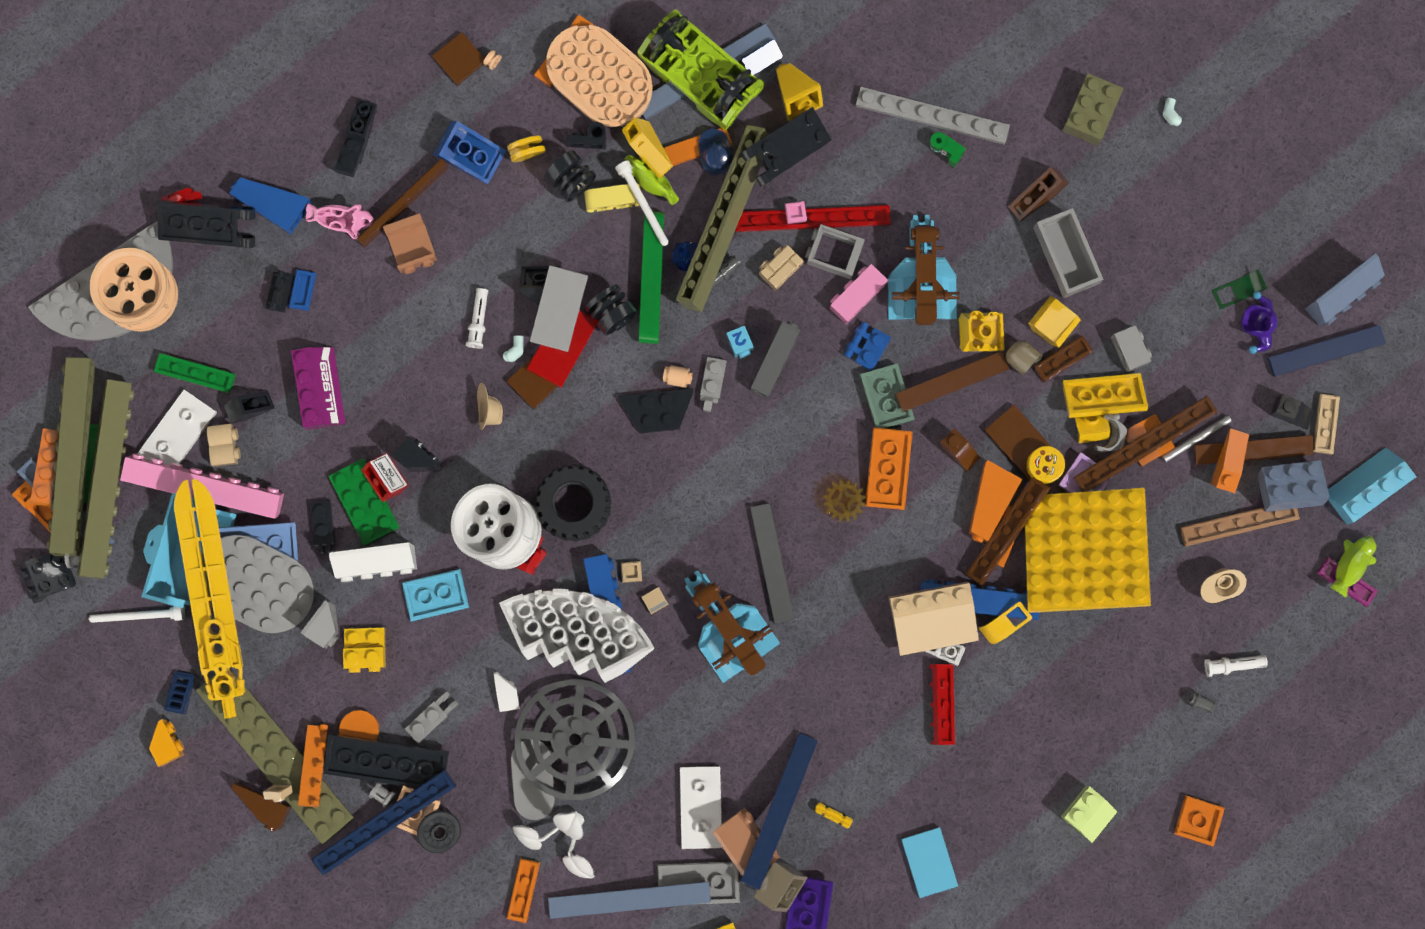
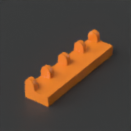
M307 725L298 806L319 807L328 725Z

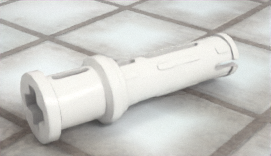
M476 289L472 324L468 326L469 338L468 342H466V346L470 348H483L482 337L486 330L483 323L486 311L487 289ZM481 301L480 314L478 315L479 305Z
M1266 655L1238 659L1222 657L1221 660L1213 661L1205 659L1204 665L1207 677H1212L1213 674L1223 673L1228 675L1231 671L1265 668L1268 662Z

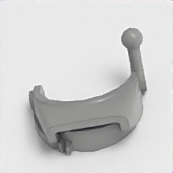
M1106 414L1104 418L1110 422L1112 428L1111 438L1105 447L1096 446L1095 448L1099 452H1116L1124 446L1127 428L1118 421L1120 419L1119 414Z

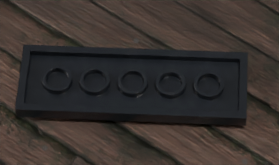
M330 733L328 735L323 774L418 788L443 770H447L449 751Z

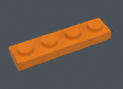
M43 428L30 504L51 507L53 496L52 483L56 478L54 462L58 457V452H56L57 440L59 441L58 430Z

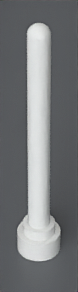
M629 161L620 163L616 166V171L619 176L626 179L660 243L666 246L668 239L632 176L633 171L631 169L633 167Z
M173 606L167 610L94 614L89 616V621L94 623L166 617L180 621L185 619V607Z

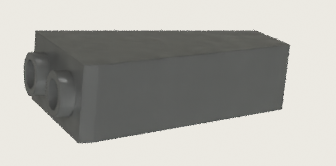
M782 321L750 391L764 398H769L799 337L800 329H797L798 326L790 321H787V323Z

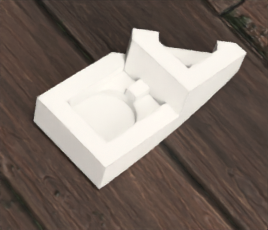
M494 672L499 711L520 709L517 688L514 686V683L502 677L500 673Z

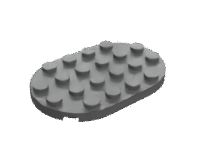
M230 535L221 538L234 619L253 629L266 633L284 632L303 621L310 611L314 597L313 583L306 568L296 559L253 537ZM203 553V554H202L203 566L206 567L205 559H204V553ZM204 571V572H205L206 583H207L208 595L211 596L210 588H209V582H208V576H207V571Z

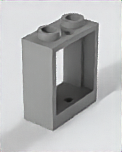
M820 224L819 230H814L811 239L814 240L813 247H808L805 258L808 259L807 265L851 280L865 239ZM822 235L854 245L846 270L814 259Z

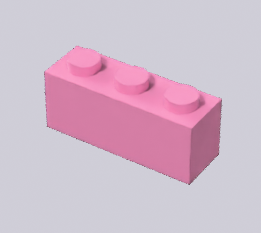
M872 264L868 268L864 266L857 273L859 277L854 282L850 280L844 286L845 291L841 295L836 294L830 301L832 303L830 310L846 325L888 282V279Z

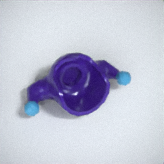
M1259 291L1253 293V298L1258 299L1261 306L1250 305L1244 311L1241 320L1243 331L1256 336L1259 340L1258 346L1252 345L1249 347L1251 354L1271 348V334L1275 331L1278 324L1276 313L1273 311L1272 301L1262 296Z

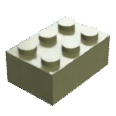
M1088 73L1062 131L1098 146L1104 136L1123 88Z

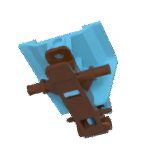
M913 215L909 227L910 246H906L905 249L915 250V258H905L888 275V320L915 319L918 325H932L937 319H957L956 299H960V296H956L960 294L959 291L956 292L957 277L945 257H936V250H944L945 247L936 246V240H939V228H935L934 221L930 220L929 215H925V221L922 223L918 221V215Z
M698 570L694 572L697 576L695 582L690 581L688 577L684 580L687 584L685 588L691 595L695 605L703 611L697 618L700 619L707 614L712 620L703 626L698 647L721 681L724 683L743 669L749 675H755L763 670L766 663L762 656L779 645L780 642L756 607L736 603L728 609L724 602L731 595L728 594L721 599L719 595L720 589L715 582H710L706 574H701ZM717 601H718V603L720 604L719 609H722V608H723V611H721V612L718 610V608H717V607L715 606V604H714V603H716ZM711 606L714 611L711 612L708 607Z

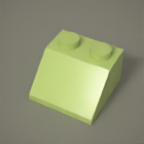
M1085 786L1061 815V818L1093 843L1117 811L1090 786Z

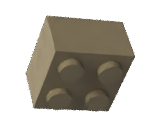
M774 862V864L769 866L766 873L767 876L760 890L756 889L754 898L773 911L787 912L808 877L789 864Z

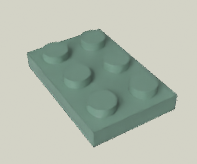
M898 364L860 374L875 428L886 429L915 420L912 409L902 413L895 397L896 393L906 390Z

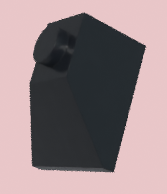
M522 266L519 291L539 306L549 266Z

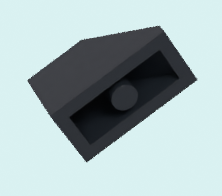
M268 391L235 397L224 406L231 424L249 420L275 409Z
M1282 394L1277 397L1270 416L1308 430L1314 411L1302 401Z

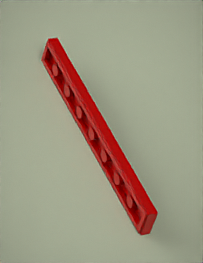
M890 205L805 209L807 222L787 224L785 210L742 212L736 232L819 229L820 224L830 228L886 226L891 224Z

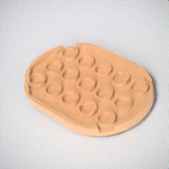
M594 25L573 26L561 32L551 43L547 53V72L550 81L565 98L592 121L600 122L604 126L609 127L624 126L634 117L639 118L646 111L652 97L650 73L644 63L609 32Z

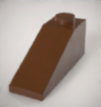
M1049 167L1008 208L1019 221H1022L1054 198L1069 182L1058 169Z
M238 783L232 784L231 788L259 822L265 824L264 828L274 832L276 829L280 830L283 828L291 810L290 805L281 801L273 802V800L264 799V794Z

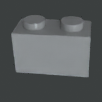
M1136 325L1111 336L1126 373L1151 362V352L1148 347H1145L1143 333L1140 329H1137Z

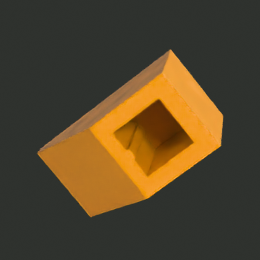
M167 719L158 721L149 747L158 767L164 766L184 755L182 751L184 750V745L180 739H176L174 735L175 727Z

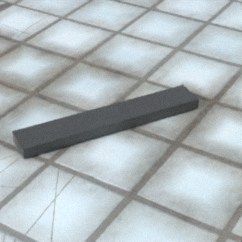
M770 503L750 507L774 624L794 620Z

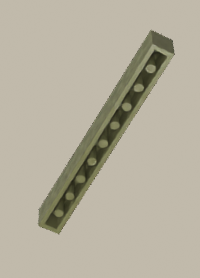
M747 125L676 297V300L685 309L701 313L703 311L755 183V178L762 165L757 155L744 161L740 152L767 136L768 133L764 128Z
M66 357V363L62 367L64 383L61 384V394H63V398L59 404L61 421L57 425L59 441L57 440L56 452H58V457L54 462L56 479L53 480L52 489L55 492L54 499L51 500L53 515L49 521L51 538L48 539L47 549L54 556L79 557L95 362L90 358Z
M109 379L104 382L76 577L102 580L109 572V564H106L107 556H110L112 551V544H109L110 536L114 535L115 530L112 519L116 517L118 508L115 505V498L119 497L120 486L117 483L118 478H121L123 466H120L121 458L124 459L126 447H123V441L128 436L126 420H129L131 416V408H128V405L134 395V389H131L132 383Z

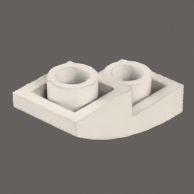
M958 644L925 652L958 666L966 648Z

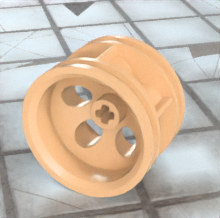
M121 248L105 255L97 263L90 279V294L95 306L103 315L125 329L142 332L161 326L171 317L178 301V286L172 273L151 254L136 248ZM129 268L127 276L119 277L123 270ZM151 269L153 272L152 277L149 280H141L140 273L143 270ZM116 285L118 287V294L110 298L111 287ZM131 285L134 287L133 291L129 288ZM154 291L156 294L155 300L151 303H145L143 300L144 292ZM129 300L133 301L135 305L134 310L129 314H125L123 311L124 303Z

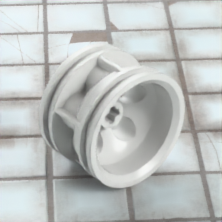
M484 484L468 491L457 503L451 520L452 536L458 548L466 555L496 569H511L527 561L539 544L542 527L539 514L536 513L535 507L530 502L505 487L496 484ZM510 504L509 512L506 515H500V509ZM508 525H513L514 531L512 535L506 538L503 534L504 528ZM492 537L495 540V545L488 551L486 543Z

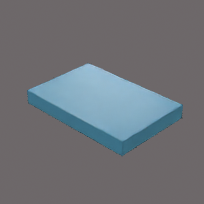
M461 569L402 583L411 622L469 608Z
M940 827L901 839L919 898L958 886Z

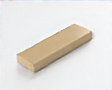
M1319 394L1313 452L1329 455L1334 453L1340 396Z

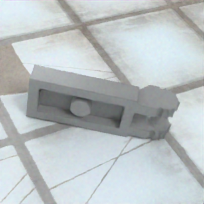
M448 692L444 693L436 702L434 701L405 728L418 744L444 721L448 714L458 705L457 701H454L444 711L439 706L449 698L450 694Z

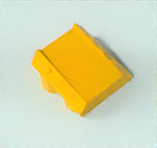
M1050 296L1028 324L1032 331L1047 343L1059 348L1081 319L1056 298Z
M972 311L960 314L958 319L960 349L963 352L1004 351L1003 313Z

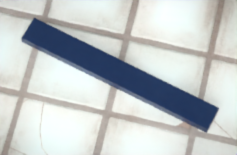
M799 733L740 883L760 890L818 740Z
M443 770L313 857V862L321 874L325 875L457 785L447 770Z

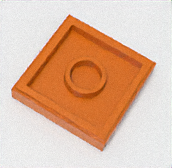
M1185 795L1174 834L1214 847L1225 808Z

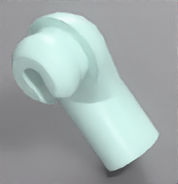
M1167 98L1163 117L1170 125L1178 126L1181 124L1182 119L1174 110L1176 100Z

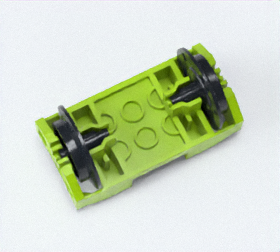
M675 9L663 18V23L660 22L658 24L659 26L653 30V34L650 33L637 51L638 58L666 84L668 82L672 83L696 104V109L710 121L726 131L746 105L762 91L764 82L757 79L751 74L752 71L750 69L744 68L690 23L686 15L682 16ZM722 111L726 113L724 119H720L716 115Z

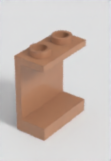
M420 213L383 226L400 273L410 274L416 271L415 268L423 266V268L430 267L434 264V261H437Z

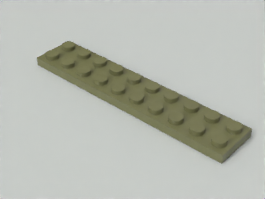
M216 674L209 679L210 683H212V680L216 676ZM206 682L196 690L273 785L292 786L293 793L285 797V800L322 844L354 818L323 779L321 782L319 807L298 806L304 756L246 686L243 695L234 697L237 716L232 718L224 717L222 700L208 699V693L205 688ZM222 683V690L224 692H229V685L227 683Z

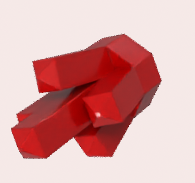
M188 187L164 196L161 200L195 203V201L202 199V193L199 191L193 192V189Z
M542 536L532 556L515 568L534 575L536 568L547 554L545 549H540L543 541Z

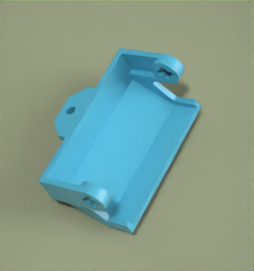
M172 493L163 525H157L149 532L143 550L145 559L151 566L141 597L184 608L185 604L190 605L174 512L176 494ZM192 498L193 507H196L195 499ZM216 509L219 528L233 527L236 514ZM194 511L195 520H196V525H197V531H198V537H201V535H200V530H199V524H198V518H197V512ZM199 541L201 554H203L202 541Z

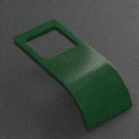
M1258 269L1244 277L1213 289L1212 293L1219 308L1223 309L1253 296V293L1256 291L1262 292L1268 288ZM1231 286L1236 300L1222 305L1217 291Z

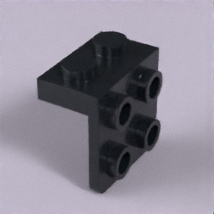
M49 553L24 561L20 566V578L22 581H25L27 595L29 599L33 600L34 604L41 602L46 596L71 589L76 585L71 568L68 569L64 556H54Z

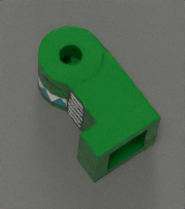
M934 133L930 139V149L949 158L948 165L953 168L966 151L964 146L944 133Z

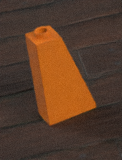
M989 460L983 465L969 534L972 535L971 538L981 544L983 541H989L1022 481L1018 476Z

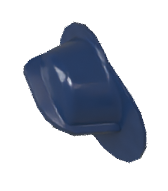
M706 130L699 139V152L703 168L712 175L726 173L732 163L729 140L721 130Z

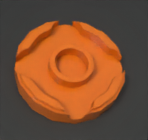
M363 710L352 711L342 719L339 726V734L377 740L379 736V723L370 712Z

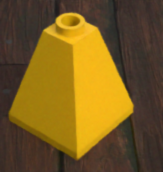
M784 63L778 66L776 69L788 122L811 107L815 110L823 107L819 83L791 63Z

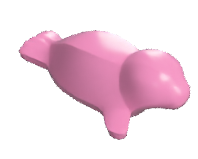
M311 204L306 206V222L317 221L328 229L347 232L355 240L358 239L360 230L367 229L374 223V218L368 211L361 210L360 204H354L351 207L326 205L316 208Z

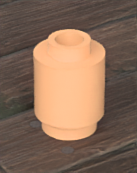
M673 365L670 367L666 366L663 382H667L668 385L686 388L687 384L691 385L693 373H690L689 368Z

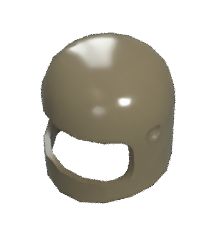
M1023 340L1015 342L1006 353L1007 362L1021 375H1024L1032 365L1035 366L1042 358L1041 353Z

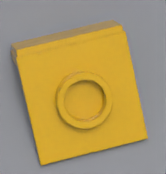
M1105 415L1074 417L1078 429L1077 441L1079 443L1108 440L1110 426L1108 420L1104 418Z

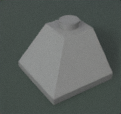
M325 600L300 633L326 649L328 646L332 647L338 640L336 635L339 631L335 604Z

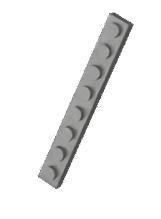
M860 87L855 106L1003 145L1006 143L1010 127L1009 124Z

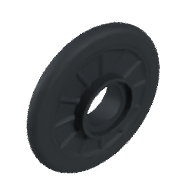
M442 810L431 812L421 820L418 826V841L428 852H446L457 843L460 837V823L450 812ZM436 828H444V833L441 836H434Z

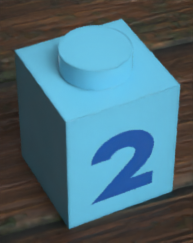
M745 326L726 333L735 357L740 356V358L751 355L750 351H753L754 347Z

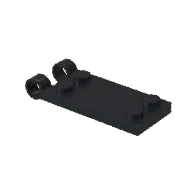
M811 107L746 148L740 154L744 161L756 155L759 157L766 169L764 173L755 178L759 187H761L832 141L815 109Z
M164 200L157 202L158 240L242 248L255 247L254 235H238V219L254 220V207H232ZM230 223L232 228H229L227 224Z

